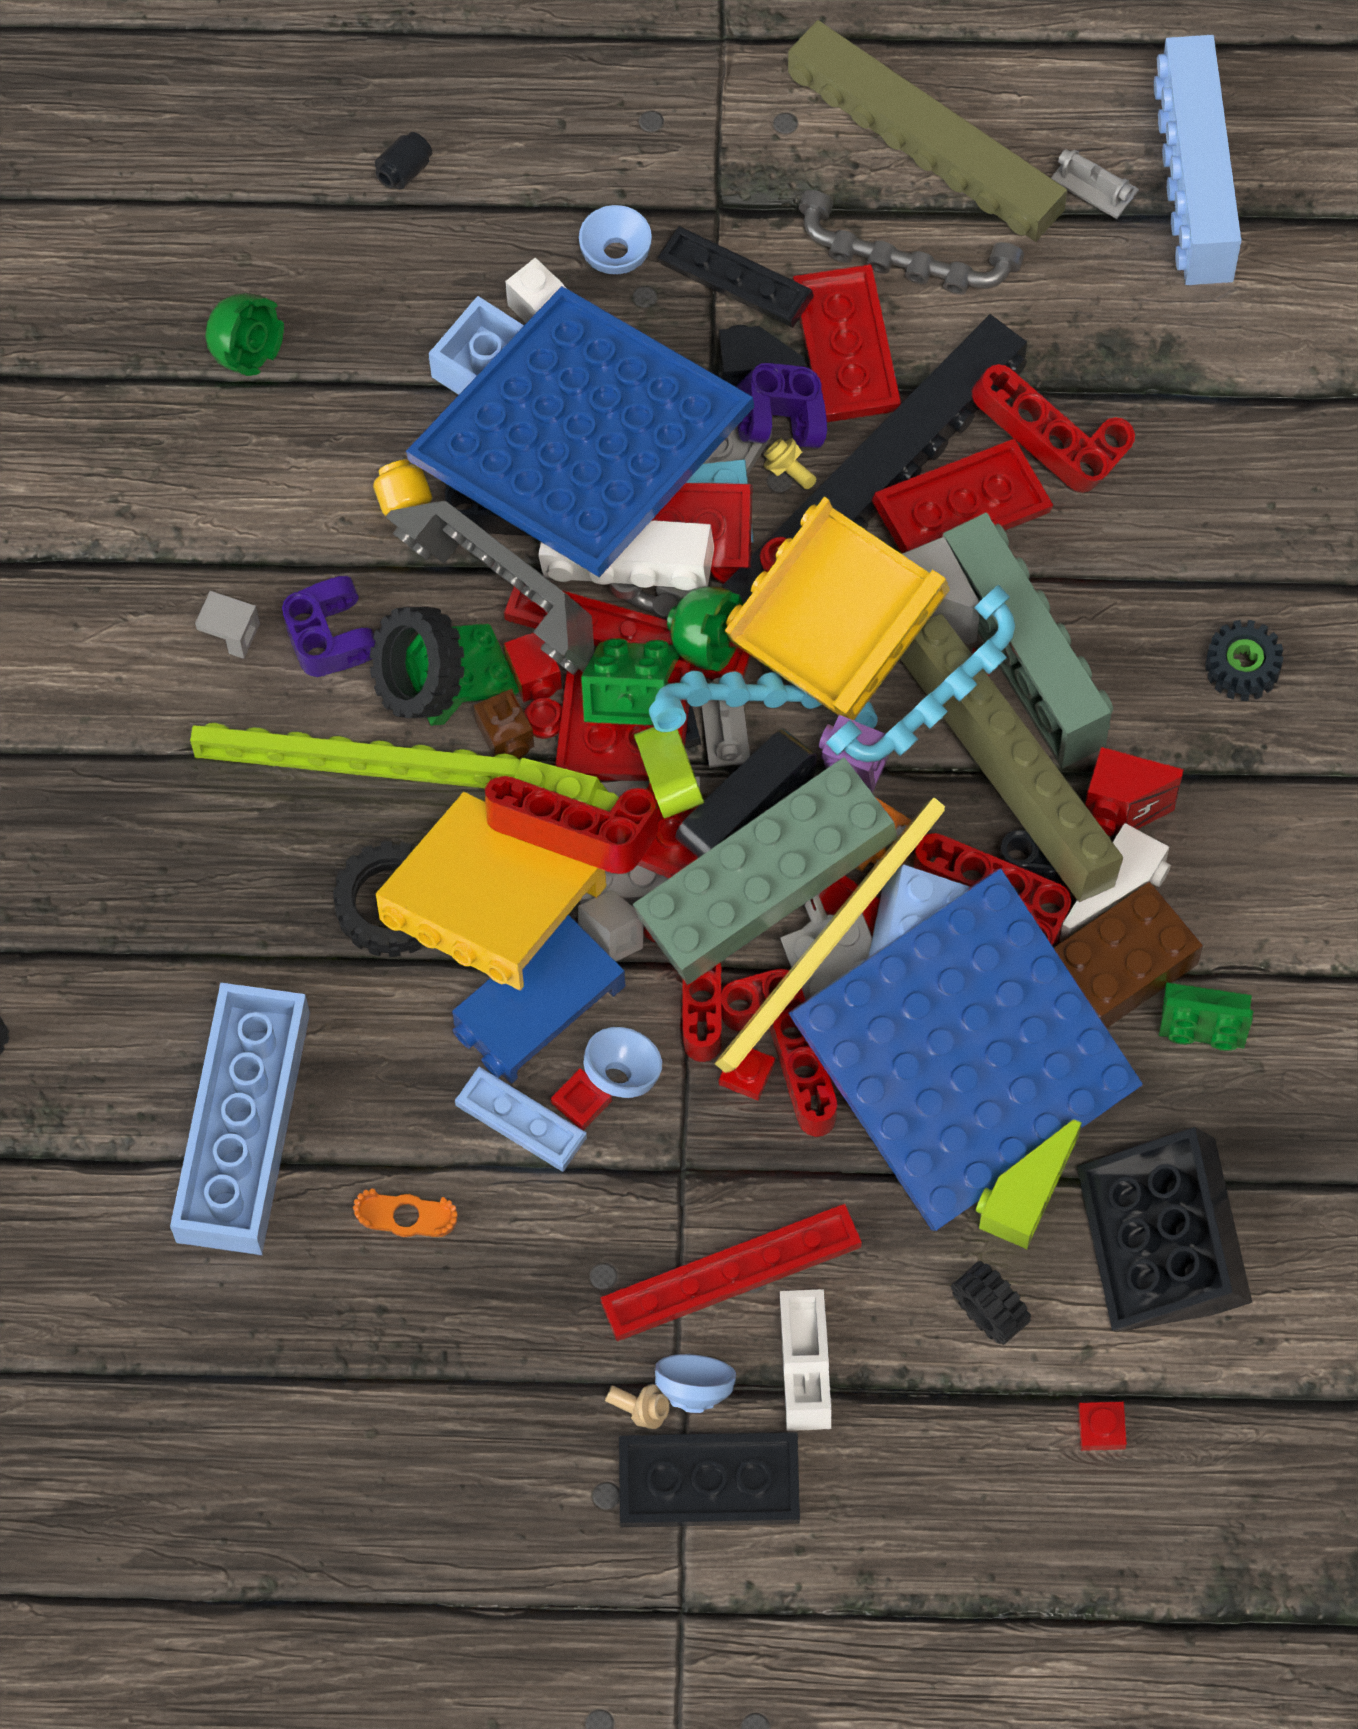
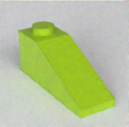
M1073 1119L1000 1175L993 1190L989 1188L984 1189L975 1210L981 1214L979 1229L1024 1249H1028L1078 1140L1081 1122Z

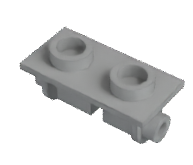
M1065 149L1058 160V163L1061 165L1051 177V179L1062 185L1069 192L1118 219L1139 191L1138 188L1129 184V180L1126 178L1121 179L1079 155V151L1076 149L1072 151Z
M720 678L714 679L712 683L719 684ZM709 700L701 706L709 768L743 764L750 757L744 706L730 707L724 700Z

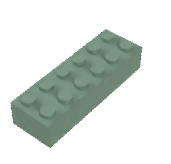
M986 512L943 533V537L948 542L979 602L997 585H1000L1010 596L1005 604L1013 614L1015 630L1012 640L1001 651L1007 658L999 665V668L1060 767L1063 769L1099 751L1101 747L1105 748L1108 730L1110 729L1111 714L1113 712L1112 702L1103 689L1098 691L1091 680L1092 672L1083 656L1077 657L1070 646L1071 638L1065 626L1061 622L1056 624L1049 613L1050 605L1043 591L1040 589L1035 590L1029 581L1030 574L1023 559L1020 556L1014 557L1008 547L1009 540L1003 527L999 523L994 525ZM979 615L978 634L985 643L998 631V622L993 615L987 620Z
M843 757L637 900L633 905L639 920L688 985L898 839L895 824L850 763Z

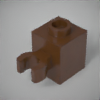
M512 688L474 705L476 724L493 757L497 754H509L519 759L526 755L529 749L535 747L533 729Z

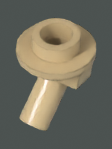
M612 1385L605 1398L606 1402L631 1413V1419L637 1426L648 1429L660 1427L669 1413L668 1398L660 1391L657 1385L644 1387L639 1397Z

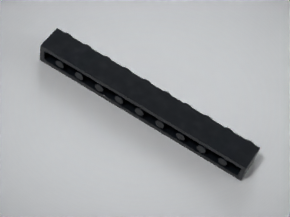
M989 314L751 556V568H739L722 585V588L739 594L744 605L752 594L751 587L754 581L764 571L760 562V554L764 545L777 537L793 539L802 527L800 522L805 512L813 504L818 506L824 497L829 499L832 508L866 530L868 522L877 513L879 514L872 502L875 492L919 476L922 471L921 467L930 458L932 460L939 458L945 451L948 440L956 432H964L972 423L975 417L974 413L979 409L972 397V389L977 380L989 367L997 364L1006 365L1020 375L1027 364L1025 359L1027 341L993 315ZM994 384L991 386V389L997 393L999 388Z

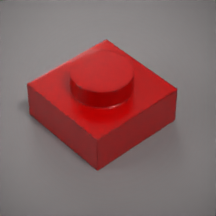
M752 1049L736 1069L730 1073L722 1071L719 1085L759 1101L775 1066V1057Z
M581 1068L551 1097V1104L583 1131L612 1102V1095L599 1089Z
M1124 1402L1079 1403L1081 1451L1125 1450L1127 1442Z

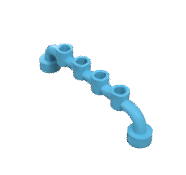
M997 585L974 607L985 620L993 615L998 622V631L877 743L868 746L859 742L857 738L862 734V731L850 720L826 744L837 756L845 751L854 759L867 763L880 761L892 751H895L899 756L905 753L918 740L913 734L917 728L923 723L929 729L932 728L948 712L942 705L952 696L960 702L978 685L972 678L980 670L983 669L989 675L1007 658L1001 651L1012 640L1015 630L1013 614L1005 604L1010 596L1000 585Z
M691 671L681 678L680 683L667 684L659 689L655 702L649 708V715L656 730L671 732L680 728L686 720V713L680 700H687L689 705L695 707L702 706L709 700H724L730 707L742 706L747 701H764V704L769 708L779 707L785 702H802L803 706L809 709L817 708L822 704L795 685H784L780 675L777 673L764 674L758 679L757 684H745L743 676L739 672H729L720 678L719 684L707 683L702 672ZM868 701L854 721L874 728L878 722V717L872 704Z

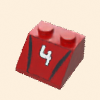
M1101 747L1085 806L1108 836L1118 835L1124 823L1139 829L1175 810L1184 769Z

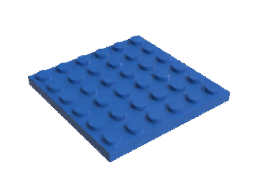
M561 286L406 450L408 461L600 578L754 408V400L752 396Z
M1001 868L989 874L788 1013L932 1231H937L978 1202L985 1188L993 1190L1000 1175L1073 1119L1081 1122L1082 1128L1143 1085Z

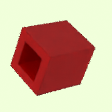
M534 633L504 643L505 657L518 686L523 703L532 699L549 698L557 690L562 689L559 666L554 659L540 649L545 642Z

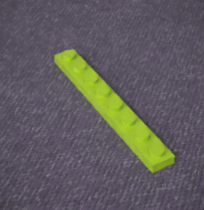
M209 723L205 726L193 725L190 738L195 758L485 788L487 783L496 777L508 776L514 778L521 761L509 754H497L494 757L480 756L464 749L455 750L452 753L436 751L432 747L425 745L404 748L395 747L386 741H372L370 744L357 743L341 736L319 739L312 738L302 732H290L287 735L272 734L265 729L256 727L248 728L246 731L234 730L218 723Z

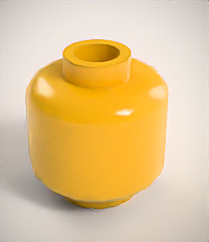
M407 459L387 464L378 470L379 476L375 479L373 488L382 513L385 516L391 510L428 504L432 501V493L423 469L415 464H410Z

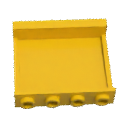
M824 497L818 506L813 504L805 512L800 522L802 527L793 539L787 538L779 547L776 553L777 561L769 572L763 571L756 578L751 587L752 594L743 606L739 604L732 610L726 621L728 627L725 629V632L730 641L838 716L841 715L854 721L946 597L950 588L945 577L933 569L930 573L832 508L829 499Z
M463 792L377 891L376 899L379 919L388 928L395 931L401 930L416 938L424 946L436 948L452 956L461 965L472 966L488 974L495 982L508 984L521 991L524 987L522 972L524 967L586 893L596 898L606 888L605 870L491 829L487 824L486 803Z

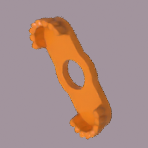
M372 1188L369 1191L364 1190L363 1194L359 1193L358 1199L354 1200L353 1210L360 1224L374 1230L390 1231L401 1237H412L414 1235L443 1237L448 1235L457 1223L458 1214L456 1206L452 1204V1201H447L445 1197H442L440 1202L421 1200L411 1194L399 1195L397 1197L379 1195ZM409 1204L414 1206L419 1212L417 1222L410 1227L399 1226L394 1220L395 1210L402 1205Z

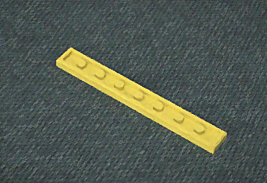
M932 798L920 809L898 836V839L894 841L714 1064L722 1071L730 1073L739 1066L943 814L945 806L936 798Z

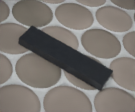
M678 226L658 257L661 265L794 328L814 297L812 289Z

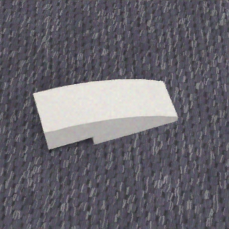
M824 1289L780 1291L787 1431L831 1429V1397Z

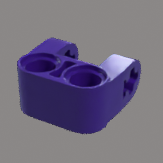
M773 363L757 365L736 387L752 396L754 400V408L738 425L740 439L743 442L764 444L771 434L772 415L791 417L793 439L796 441V444L804 448H820L826 439L827 419L821 389L822 384L818 375L810 368Z
M338 576L316 583L301 591L292 593L284 600L282 610L288 636L301 668L310 676H326L327 674L363 664L372 659L370 658L371 647L375 646L376 641L373 639L374 633L370 628H358L332 637L325 620L326 617L343 612L357 603L359 596L352 579L348 576ZM302 613L311 615L310 618L302 621L294 619ZM313 648L325 649L320 655L313 656L308 654Z

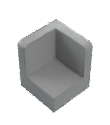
M210 591L195 625L199 631L226 639L229 654L244 659L260 622L255 605Z
M608 891L578 906V925L615 962L643 949V924L639 920L635 908L616 892Z

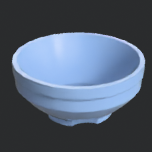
M611 205L595 210L584 220L579 231L580 249L585 260L596 270L607 274H623L636 269L645 261L650 251L652 234L647 220L639 212L626 206ZM611 243H621L628 249L627 253L618 259L608 257L604 250Z
M610 1027L602 1029L590 1038L585 1049L583 1064L586 1074L599 1089L612 1096L633 1098L645 1094L657 1082L662 1070V1059L657 1047L649 1038L629 1028ZM608 1069L621 1070L628 1077V1081L625 1083L613 1082L607 1077L605 1071Z
M671 1355L659 1360L655 1367V1383L660 1391L670 1400L671 1405L692 1413H702L706 1409L714 1408L715 1404L720 1403L732 1393L736 1380V1372L730 1365L718 1359L702 1355Z

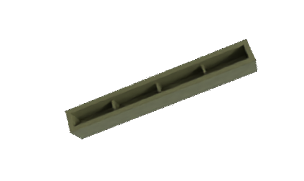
M819 20L788 51V73L795 82L801 86L810 87L820 94L828 105L835 108L839 107L851 115L853 120L862 128H870L880 135L891 148L895 150L900 149L905 152L923 170L932 171L940 176L952 190L959 193L963 192L975 200L984 212L988 214L994 213L1007 222L1008 226L1018 235H1026L1034 242H1037L1065 211L1066 188Z
M940 614L926 622L900 659L928 696L951 673L970 658L972 653L945 617ZM983 669L980 670L972 678L978 685L960 702L952 696L942 705L948 711L943 718L1079 902L1115 887L1124 857Z

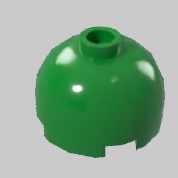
M240 293L227 296L216 305L207 321L205 337L207 348L218 364L244 376H253L261 373L258 368L264 364L267 358L271 360L276 358L284 333V322L277 319L275 308L278 305L276 302L256 294Z
M701 587L690 591L680 600L677 606L670 610L667 627L671 630L672 643L675 651L687 663L701 669H711L714 671H721L729 663L736 647L729 645L730 639L725 632V629L728 627L726 621L737 605L741 604L743 606L741 596L722 587Z

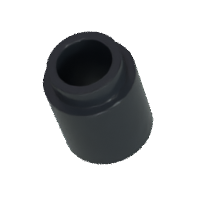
M416 132L401 135L375 160L376 176L379 181L388 188L404 189L429 164V158L433 153L430 144Z

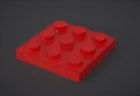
M678 660L668 679V684L680 683L681 678L686 673L693 671V665L685 660ZM578 669L573 675L567 671L555 766L594 776L599 780L650 781L634 734L652 728L654 725L584 722L581 678L583 672ZM680 700L686 713V720L678 728L685 747L689 704L687 700Z

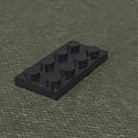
M798 1432L619 1436L620 1528L800 1524Z

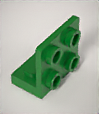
M490 624L452 626V628H457L460 635L458 643L459 646H463L464 658H461L464 676L459 680L461 689L458 696L452 698L453 705L448 710H442L443 714L440 716L427 717L431 726L444 725L462 702L486 700L511 688L515 696L518 694V686ZM420 634L408 646L405 661L407 673L417 694L422 690L426 681L429 663L427 648Z
M613 638L600 642L581 676L584 722L653 725L649 715V708L655 702L659 689L668 684V679L680 657L675 651L674 646L669 645L663 640H652L644 644L628 643L624 639Z
M1166 982L1159 1036L1168 1037L1171 1042L1177 1044H1191L1194 1041L1209 1043L1213 1048L1222 1051H1232L1236 1048L1244 1049L1253 1020L1254 1011L1250 1010L1252 995Z

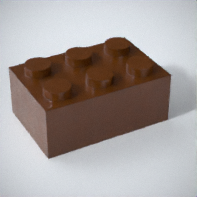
M1149 881L1054 947V950L1107 1029L1163 990L1166 982H1174L1197 966L1203 945Z

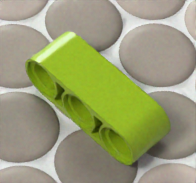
M655 727L634 734L663 817L667 818L703 804L704 800L678 729L671 732H660Z

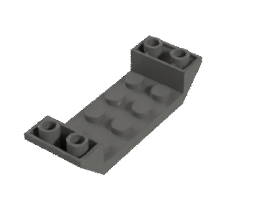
M447 501L391 510L386 515V518L397 526L393 534L425 560L434 555L442 563H445L460 544L499 576L515 586L516 589L530 600L537 603L548 613L533 632L545 642L540 649L574 675L578 669L584 672L594 654L592 615L561 589Z

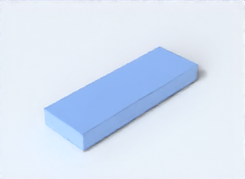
M478 1067L455 1099L457 1107L564 1172L587 1139L586 1132L481 1067Z

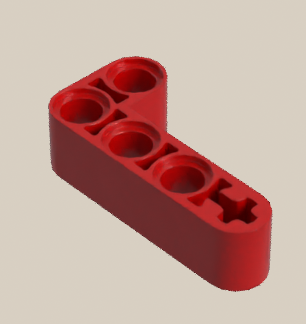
M997 364L989 367L977 380L972 389L973 400L984 413L1076 492H1089L1095 488L1127 453L1135 441V432L1131 424L1125 419L1118 417L1106 420L1089 438L1006 365ZM993 384L999 388L997 393L991 389ZM1011 397L1014 401L1009 406L1006 402ZM1018 409L1027 410L1032 415L1033 422L1022 419ZM1105 434L1115 437L1119 447L1109 445L1105 439ZM1049 436L1059 438L1064 448L1058 449L1054 447L1050 442ZM1080 462L1090 465L1094 476L1085 474L1080 467Z
M496 777L490 780L485 787L487 824L491 829L610 873L624 874L632 871L638 865L658 832L657 800L655 795L647 789L633 788L625 791L609 812L513 777Z
M927 834L918 843L915 849V869L972 887L995 870L1001 868L1012 886L1021 891L1020 898L1052 947L1057 946L1062 924L1069 914L1071 905L1070 893L1064 886L941 834ZM933 856H938L934 862H930ZM952 863H955L954 871H949L952 869ZM974 870L983 877L978 880H969L963 876V873ZM1045 903H1053L1059 906L1061 910L1057 913H1047L1040 906Z
M643 925L644 936L650 941L656 942ZM721 962L688 985L683 980V1046L686 1054L691 1059L699 1062L712 1060L721 1050ZM698 991H707L713 997L706 1002H698L692 998V995ZM698 1021H706L707 1037L705 1041L698 1040Z
M776 969L728 983L721 993V1011L724 1024L730 1029L741 1031L789 970ZM801 988L769 1027L798 1124L806 1134L818 1137L830 1133L835 1126L837 1118V1099L830 1076L803 1035L797 1039H790L783 1035V1031L788 1028H798L788 1013L806 1001ZM736 1000H744L751 1006L747 1010L736 1011L729 1005ZM801 1066H808L813 1068L816 1074L810 1078H802L796 1075L794 1071ZM816 1095L819 1111L824 1112L822 1116H817L816 1112L811 1110V1096Z

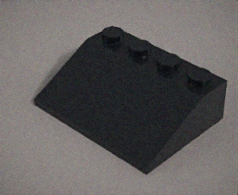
M1193 1127L1077 1166L1112 1331L1121 1332L1212 1316L1253 1303L1214 1137Z

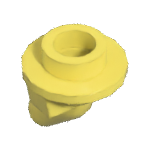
M782 438L778 439L764 453V456L767 458L764 467L774 475L779 476L785 471L804 489H810L816 482V477L796 460L802 451L793 438L784 441Z

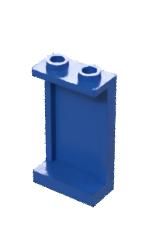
M567 915L522 970L524 987L521 991L508 984H499L490 978L452 1011L455 1026L453 1033L457 1039L468 1049L474 1046L484 1056L481 1061L487 1070L497 1078L503 1076L510 1084L518 1079L517 1071L601 997L607 992L614 997L626 986L625 971L569 915Z

